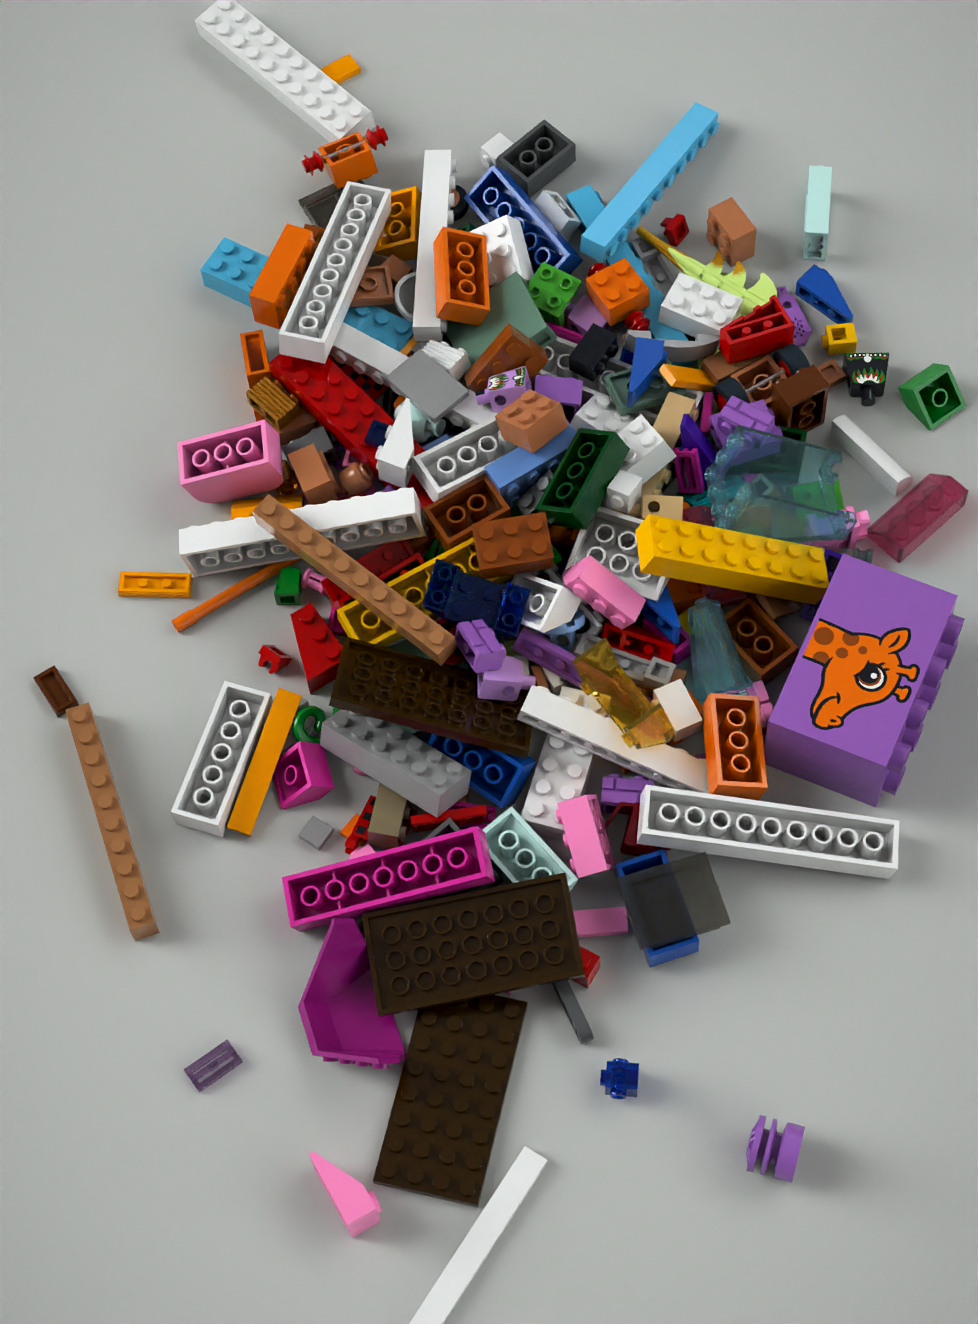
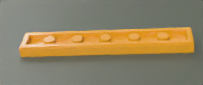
M278 688L229 819L228 829L251 836L299 707L301 695Z

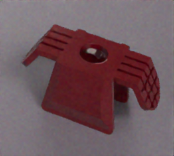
M620 802L604 825L608 828L618 814L629 815L620 852L622 854L638 856L641 853L649 854L664 849L667 856V851L671 850V848L636 844L640 803Z

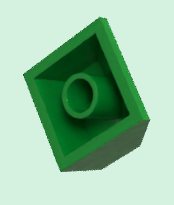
M933 363L898 387L906 407L928 430L934 429L967 406L949 365Z

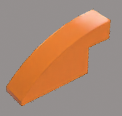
M263 330L240 334L249 388L254 387L265 376L272 380ZM254 409L256 422L266 420Z

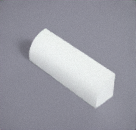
M841 415L832 420L830 436L893 496L896 497L913 484V477L846 415Z

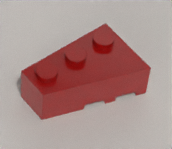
M773 295L766 304L762 306L757 305L753 308V312L747 316L741 315L720 329L719 350L729 365L782 349L788 344H793L795 325L776 295Z
M309 603L290 614L311 694L335 680L343 647L312 603Z

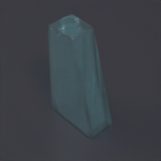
M708 597L696 600L694 602L695 606L687 609L694 697L697 701H705L710 693L724 694L749 683L719 600H711Z

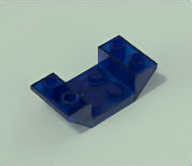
M439 559L435 560L421 607L442 619L454 623L466 621L471 623L472 620L483 619L488 628H492L496 635L517 637L531 589L510 582L501 585L459 571L460 566Z

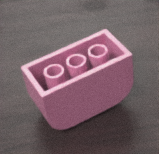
M266 420L178 442L180 485L198 501L204 503H223L273 490L284 481L280 436Z

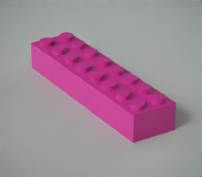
M478 826L285 876L282 877L290 927L303 932L330 925L333 918L361 917L363 913L431 899L495 882L485 832Z

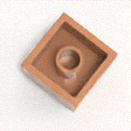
M731 197L709 208L706 237L708 242L721 252L723 261H727L733 267L737 261L743 262L753 257L757 228L735 200Z
M531 389L523 393L521 397L506 406L495 416L503 439L531 453H535L569 426L561 403Z
M314 443L287 454L309 504L318 505L331 500H338L337 494L341 492L322 450L317 451Z

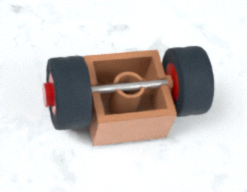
M788 344L776 351L773 359L770 355H767L734 373L730 378L713 387L714 400L720 412L726 406L731 396H735L747 403L764 399L766 406L771 407L773 385L780 379H787L794 375L799 369L809 367L808 359L797 345Z

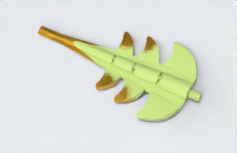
M639 226L636 230L637 235L653 245L684 274L743 298L739 317L741 315L747 316L753 312V308L757 305L762 306L766 304L773 295L777 297L774 283L765 273L760 274V279L753 287L745 289L746 272L740 261H737L736 267L730 274L726 276L721 275L724 262L719 251L714 259L705 266L660 240L642 226Z

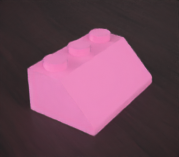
M590 555L562 573L565 586L621 630L636 622L646 602L644 597Z
M588 794L557 803L556 816L559 824L564 826L565 834H563V841L567 849L570 848L572 859H570V866L574 874L577 873L578 878L615 869L616 862L607 830L604 826L605 823L597 795Z

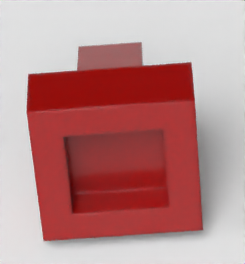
M678 213L674 218L666 217L660 224L662 227H665L663 234L667 236L669 244L675 247L690 232L685 216Z
M263 645L258 652L261 654L258 663L260 667H266L268 662H271V669L268 672L270 674H277L284 666H288L292 660L290 656L275 645Z

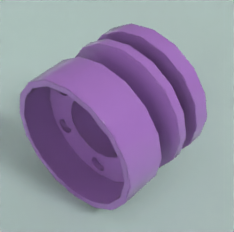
M760 1115L751 1131L746 1152V1171L753 1172L756 1161L762 1162L760 1175H764L769 1164L775 1165V1179L792 1183L805 1126L788 1122L783 1133L777 1132V1119L773 1118L771 1129L768 1130L764 1129L767 1116Z

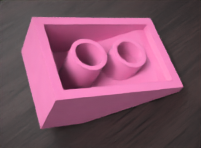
M314 1151L309 1154L318 1176L352 1238L381 1222L378 1213L382 1210L372 1190L367 1192L362 1183Z

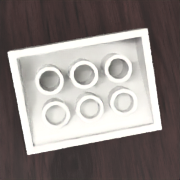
M600 506L588 529H580L565 570L590 555L642 597L658 602L670 579L669 577L642 573L640 570L635 530L644 520Z

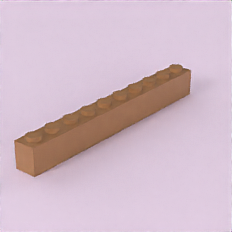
M268 494L252 511L258 525L442 666L457 649L455 636Z
M89 702L66 709L65 712L129 930L135 941L160 933L95 715Z

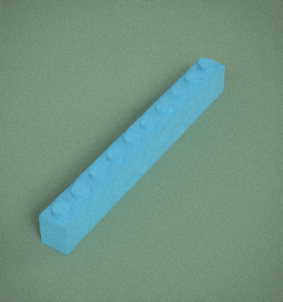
M695 102L581 235V253L602 263L609 256L614 255L620 242L623 243L627 239L629 232L632 228L635 229L638 226L642 216L650 212L653 203L661 199L663 191L667 187L670 188L675 177L683 173L686 164L689 161H693L697 151L705 147L711 135H715L719 128V123L717 122L718 112Z
M590 184L566 194V203L582 221L578 228L583 234L605 208L602 204L601 196L598 191L595 192ZM629 240L623 243L620 242L614 255L609 256L604 263L610 266L626 258L649 288L650 306L641 311L645 314L644 318L650 320L647 331H651V338L688 341L685 333L658 322L661 304L664 301L663 294L654 287L653 279L649 273L646 274L641 259L638 256L635 257ZM695 361L671 362V364L689 367L694 365Z

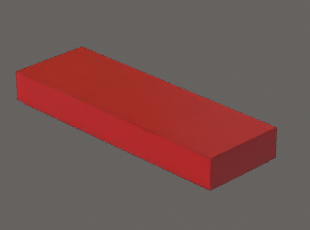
M486 805L448 810L437 818L430 813L410 816L413 832L415 833L435 830L449 817L457 826L488 821Z

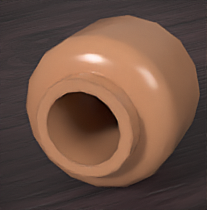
M353 462L339 473L340 483L338 486L345 495H356L367 491L373 486L374 474L367 464Z

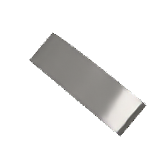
M642 237L632 240L630 243L635 256L641 259L646 274L649 273L651 275L654 287L662 292L665 299L675 282V278L663 260L661 252Z
M628 330L624 341V349L634 353L636 337L652 339L651 331ZM697 334L695 341L657 340H665L663 350L668 351L667 358H669L670 362H688L715 354L720 335Z
M583 633L574 652L575 656L603 672L647 686L662 687L669 684L676 669V664L653 657L650 661L607 646V640L587 633Z

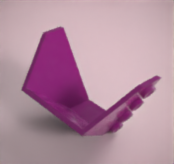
M333 918L298 1005L312 1055L322 1056L325 1062L339 1061L340 1064H355L356 1061V1066H372L373 1063V1068L389 1069V1064L401 1063L406 1058V1051L394 1015L379 1017L377 1014L367 944L354 918Z

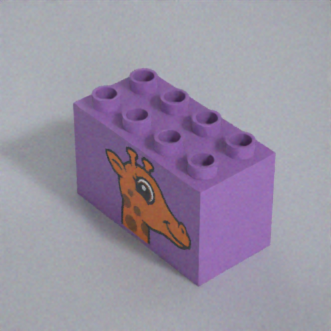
M842 554L768 720L764 748L765 765L873 807L877 806L883 791L896 795L906 770L905 764L909 753H913L924 726L922 723L927 710L931 711L941 686L940 680L943 672L949 668L958 645L957 639L965 620L953 614L958 595Z

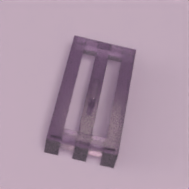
M227 1039L185 1068L184 1072L200 1093L243 1063V1061ZM228 1050L226 1053H224L223 1055H221L220 1057H218L216 1060H214L213 1062H211V1063L208 1064L206 1067H204L203 1069H201L200 1071H198L196 1074L193 1075L194 1072H196V1071L199 1070L201 1067H203L204 1065H206L207 1063H209L211 1060H213L214 1058H216L217 1056H219L220 1054H222L224 1051ZM230 1057L234 1058L232 1061L224 1065L222 1068L214 1072L212 1075L204 1079L202 1082L199 1083L197 1081L210 1071L217 1068L220 1064H222Z

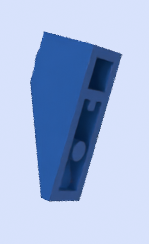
M814 264L797 280L795 294L836 324L852 323L853 315L833 277L827 270L821 269Z
M636 337L627 407H632L660 375L659 369L661 364H666L668 351L663 350L665 340Z
M666 585L658 602L646 599L640 613L676 645L679 643L681 625Z

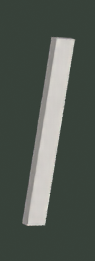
M524 1146L409 1324L445 1323L548 1163L547 1159Z

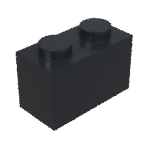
M593 323L569 356V370L594 382L598 375L604 373L608 360L614 358L618 352L617 335Z

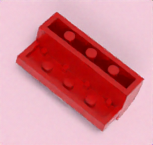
M407 540L384 543L355 560L385 584L425 563L419 552L414 554ZM328 578L320 581L336 614L338 609L355 600Z

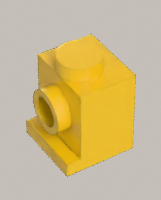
M854 323L826 325L825 335H821L822 349H827L828 355L855 353L857 338Z

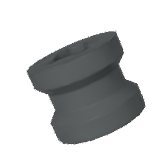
M853 547L852 557L872 564L873 549L862 551L857 547Z

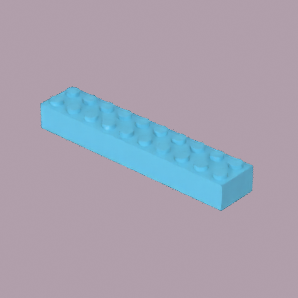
M224 237L200 269L204 286L251 307L249 294L269 257ZM377 306L351 307L348 309L343 320L344 323L398 352L414 335L412 322Z

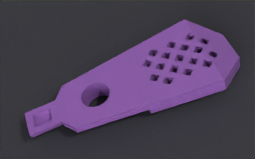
M786 286L778 287L779 302L782 306L789 305L791 307L784 309L795 325L794 344L798 347L805 346L812 334V330L795 297L788 294Z

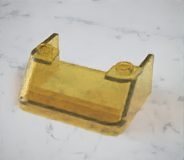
M606 638L600 640L572 661L582 680L579 684L581 689L587 696L593 695L622 731L623 735L621 737L629 748L634 746L638 750L665 744L676 737L661 704L653 706L618 664Z

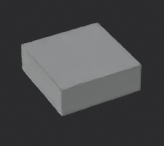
M312 816L298 836L301 840L320 851L333 834L334 828L317 817Z

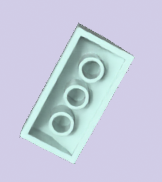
M512 806L483 829L486 835L492 867L506 884L560 873H566L569 891L578 882V878Z

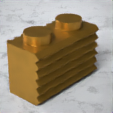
M265 376L264 379H261L260 382L246 392L249 405L277 428L278 431L282 430L300 415L299 400L293 394L288 395L284 392L283 386L276 379L272 381L268 376Z

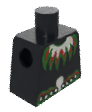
M844 353L842 367L846 375L845 380L849 395L851 397H861V404L863 406L874 405L875 397H881L884 394L889 353Z

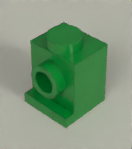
M290 566L281 568L280 577H276V590H274L277 605H301L302 575L300 569Z

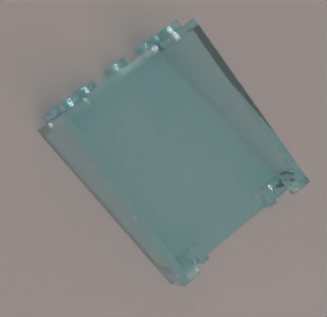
M738 425L734 432L728 436L722 450L718 451L712 465L705 471L708 497L711 503V515L713 516L715 527L788 542L844 540L857 523V518L854 512H845L838 509L833 485L839 478V475L832 472V468L836 463L841 464L843 461L841 452Z

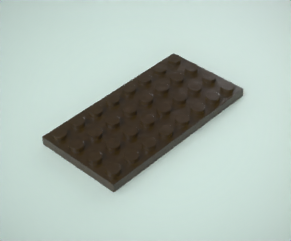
M350 637L345 638L329 706L527 759L530 749L533 726L517 720L528 695V690L521 689L516 701L478 698L477 673L445 663L441 666L431 659Z
M566 873L362 914L379 1017L585 977Z
M490 995L418 1010L373 1178L374 1184L478 1208L528 1002Z

